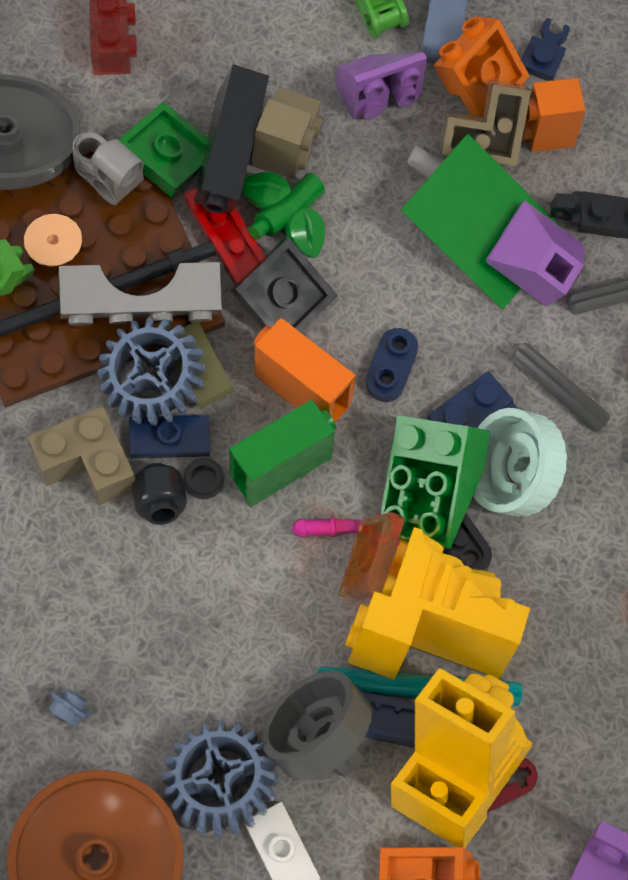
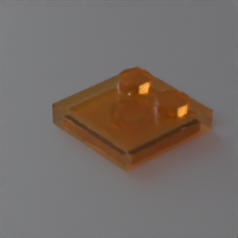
M388 512L362 519L338 596L356 601L372 598L374 591L382 594L405 517Z

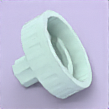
M504 408L492 413L478 427L479 429L490 431L484 471L473 497L482 507L492 512L518 517L536 514L550 504L563 483L564 474L567 470V453L562 433L552 420L541 414L517 408ZM507 470H508V474H509L510 478H511L515 483L521 484L520 490H519V489H516L517 484L510 482V480H509V478H508V476H507Z

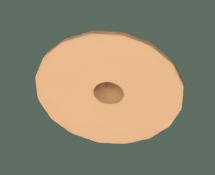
M60 214L43 215L35 219L27 227L24 236L25 250L30 258L41 265L50 267L63 265L71 261L79 253L82 245L81 230L76 222L67 216Z

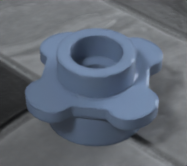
M66 689L64 693L52 691L50 694L54 701L49 709L64 721L78 726L82 718L86 716L90 718L92 715L90 711L84 708L88 703L87 700L74 691Z

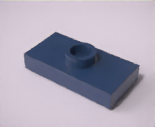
M209 415L173 416L172 422H167L164 416H160L156 425H151L147 417L140 424L135 423L132 417H129L130 459L210 457Z
M362 692L370 701L372 708L371 724L364 738L415 748V702Z

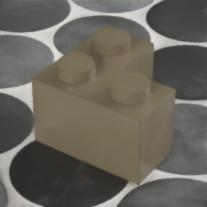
M489 80L483 117L446 111L440 142L441 154L449 155L462 139L469 134L498 164L517 166L531 90L526 85Z
M278 87L274 99H268L256 128L251 166L268 172H274L293 180L298 168L306 170L312 153L311 145L313 139H318L324 122V117L319 116L321 101Z
M103 406L27 436L32 454L46 486L84 471L99 506L132 492V483L135 481L134 473Z

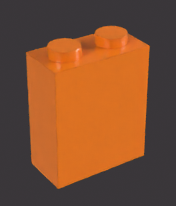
M282 318L272 327L267 325L259 332L254 340V376L295 408L312 399L319 410L325 408L336 423L352 405L356 375Z

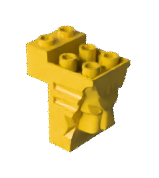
M414 527L409 541L400 540L384 581L385 585L382 593L374 591L369 605L360 604L345 643V646L352 648L347 663L395 680L411 646L482 673L491 674L500 679L520 645L530 608L515 603V600L510 598H501V580L495 577L493 572L471 569L468 566H464L460 559L442 553L444 548L438 542L424 535L421 529Z
M439 668L415 699V752L391 783V807L456 847H467L486 820L487 810L532 748V742L527 739L523 727L515 718V711L511 709L514 697L508 691V684L491 674L483 677L476 673L470 674L465 681H462Z

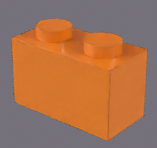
M579 78L533 83L522 136L523 141H529L531 152L575 147L586 112Z

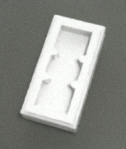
M282 802L268 808L265 816L254 815L255 825L253 828L247 826L243 821L271 880H321Z

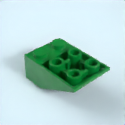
M397 415L377 535L409 541L412 531L416 527L421 529L424 535L438 542L443 548L451 549L484 471L490 431L470 426Z

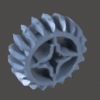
M148 317L145 322V328H140L137 321L132 320L131 328L133 331L126 334L123 329L118 328L117 334L121 340L118 343L113 340H107L106 346L112 353L100 354L99 360L106 366L97 370L98 377L105 380L100 385V390L104 395H109L107 403L111 408L119 406L118 413L123 418L132 413L133 421L140 424L147 414L149 423L156 425L158 415L163 414L167 422H172L173 415L170 411L177 408L179 413L186 414L187 409L183 402L188 400L189 402L196 403L198 397L191 389H202L204 387L203 380L198 377L206 373L205 364L198 362L204 357L201 348H194L196 344L194 336H184L185 330L179 324L171 330L169 320L164 318L158 328H156L153 318ZM149 345H164L168 346L169 348L165 349L164 347H162L160 350L156 352H148L145 351L142 347ZM132 356L135 362L134 368L126 375L128 379L122 383L124 365L129 357ZM182 359L180 378L176 385L172 387L169 383V375L176 368L175 363ZM143 360L149 367L152 366L153 369L158 370L157 374L162 382H159L155 376L145 372L147 369L142 363ZM149 390H155L162 394V396L151 399L134 396L137 393L142 395Z
M221 720L217 724V731L212 732L208 724L203 723L201 725L202 735L196 737L194 732L188 730L186 733L188 744L184 745L175 742L173 748L178 756L166 757L165 764L170 771L162 774L163 783L168 785L163 791L166 801H173L170 806L171 812L174 816L183 814L181 821L187 828L197 822L196 829L201 835L207 832L209 826H213L215 837L220 838L222 836L224 826H230L232 834L237 835L239 833L238 823L244 821L247 826L253 828L255 821L252 813L266 815L268 810L263 801H274L275 791L270 787L278 784L277 773L272 772L276 764L269 756H266L267 754L262 747L265 742L257 743V733L253 730L243 736L242 725L238 722L230 732L227 731L225 722ZM219 751L237 753L247 759V761L225 759L220 755ZM206 755L205 766L201 770L192 773V778L187 779L189 771L195 762ZM215 764H218L220 773L225 775V782L223 783L226 793H222L220 785L216 784ZM254 778L248 792L234 803L233 796L235 791L239 787L246 785L248 779ZM198 795L200 799L204 797L215 798L220 802L221 807L202 805L192 797Z

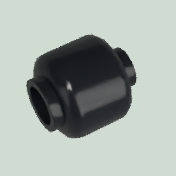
M152 463L135 475V481L132 483L131 489L135 510L139 517L155 525H165L175 521L184 511L187 504L184 481L180 471L169 465Z

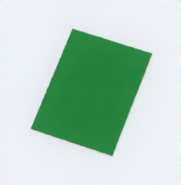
M469 134L462 139L401 209L502 310L521 288L485 262L520 204L524 200L560 226Z

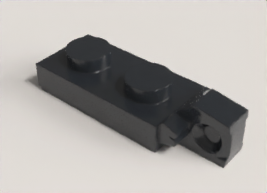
M573 191L572 194L556 193L550 203V217L570 220V225L577 227V232L628 239V198L586 191Z

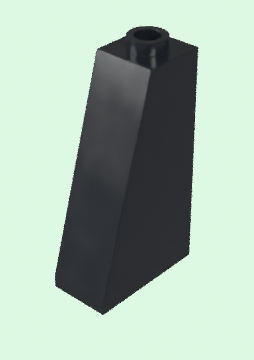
M234 64L217 93L194 201L203 205L206 210L218 214L232 213L239 202L269 80V75Z

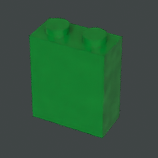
M311 399L229 448V476L250 507L332 458L334 430L336 429L332 416L325 408L319 410Z

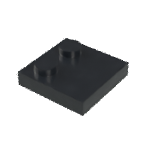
M289 237L282 239L230 290L262 328L267 325L272 327L282 318L300 333L338 296Z

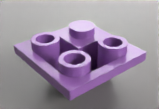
M425 53L371 54L337 66L336 85L353 120L363 116L365 119L379 116L388 106L390 90L399 107L413 104L422 93L427 62Z
M524 200L485 262L544 306H547L567 294L584 265L585 245Z

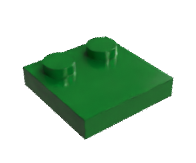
M162 102L118 140L144 162L143 175L172 198L201 172L208 138L166 103Z

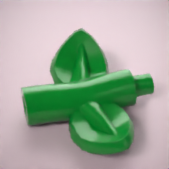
M260 172L245 178L241 193L246 200L261 209L254 216L255 223L248 228L251 237L258 240L263 235L273 236L284 228L287 237L291 239L304 255L316 258L322 249L325 238L323 219L315 210L310 208L325 193V187L319 177L313 173H307L292 189L282 176L274 172Z

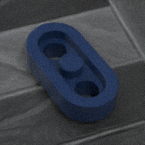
M394 328L384 333L380 339L366 377V389L370 396L378 401H394L404 391L418 352V341L410 331L403 328ZM401 342L405 345V348L397 350L392 344ZM386 375L391 377L393 381L385 384L379 378Z

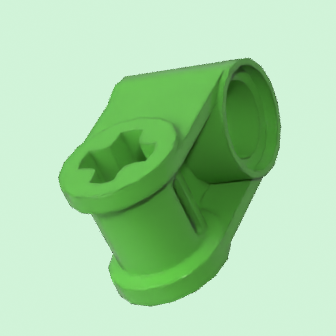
M354 0L362 14L364 24L373 39L380 37L381 32L397 26L405 28L409 25L407 9L402 0Z

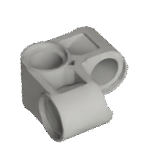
M91 132L79 134L74 139L72 145L74 169L108 203L117 205L143 181L144 162L118 139L106 141L102 136ZM85 152H95L92 158L82 156Z

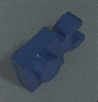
M550 18L545 19L542 24L541 38L532 35L521 59L528 74L545 81H553L567 49L559 45L567 40L570 27L565 25L561 33H552L549 30L552 20Z

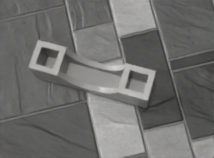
M220 262L180 263L175 276L166 287L156 293L145 296L126 294L115 288L105 277L100 265L59 266L60 319H69V325L77 326L93 324V318H109V324H130L133 317L153 318L155 323H160L164 318L169 320V322H173V316H188L189 322L212 321V315H218L222 310Z

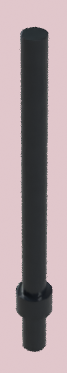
M212 241L185 251L179 248L166 253V258L113 277L108 279V281L118 290L124 291L171 272L175 275L180 263L203 261L216 256V250ZM60 298L0 320V337L60 315Z

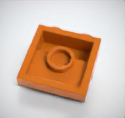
M476 16L468 19L462 25L463 34L456 41H450L440 48L438 52L440 59L433 66L448 93L459 95L470 115L483 117L489 80L523 85L530 75L499 18Z
M464 847L380 848L379 880H480L481 878L479 861L473 860V853Z

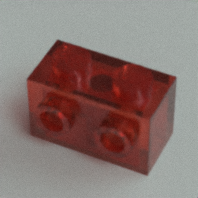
M89 0L91 58L94 75L131 74L130 57H137L136 34L129 35V26L136 25L135 3H128L127 0Z

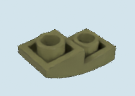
M193 322L184 327V336L193 335L196 340L194 348H201L204 355L198 361L206 366V373L198 376L203 380L204 387L202 389H191L198 397L196 403L199 409H202L235 390L200 323ZM180 359L176 365L179 371L182 372V359Z

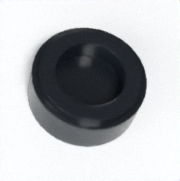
M201 458L194 460L187 466L184 472V485L190 495L198 499H210L221 491L224 484V474L217 462Z

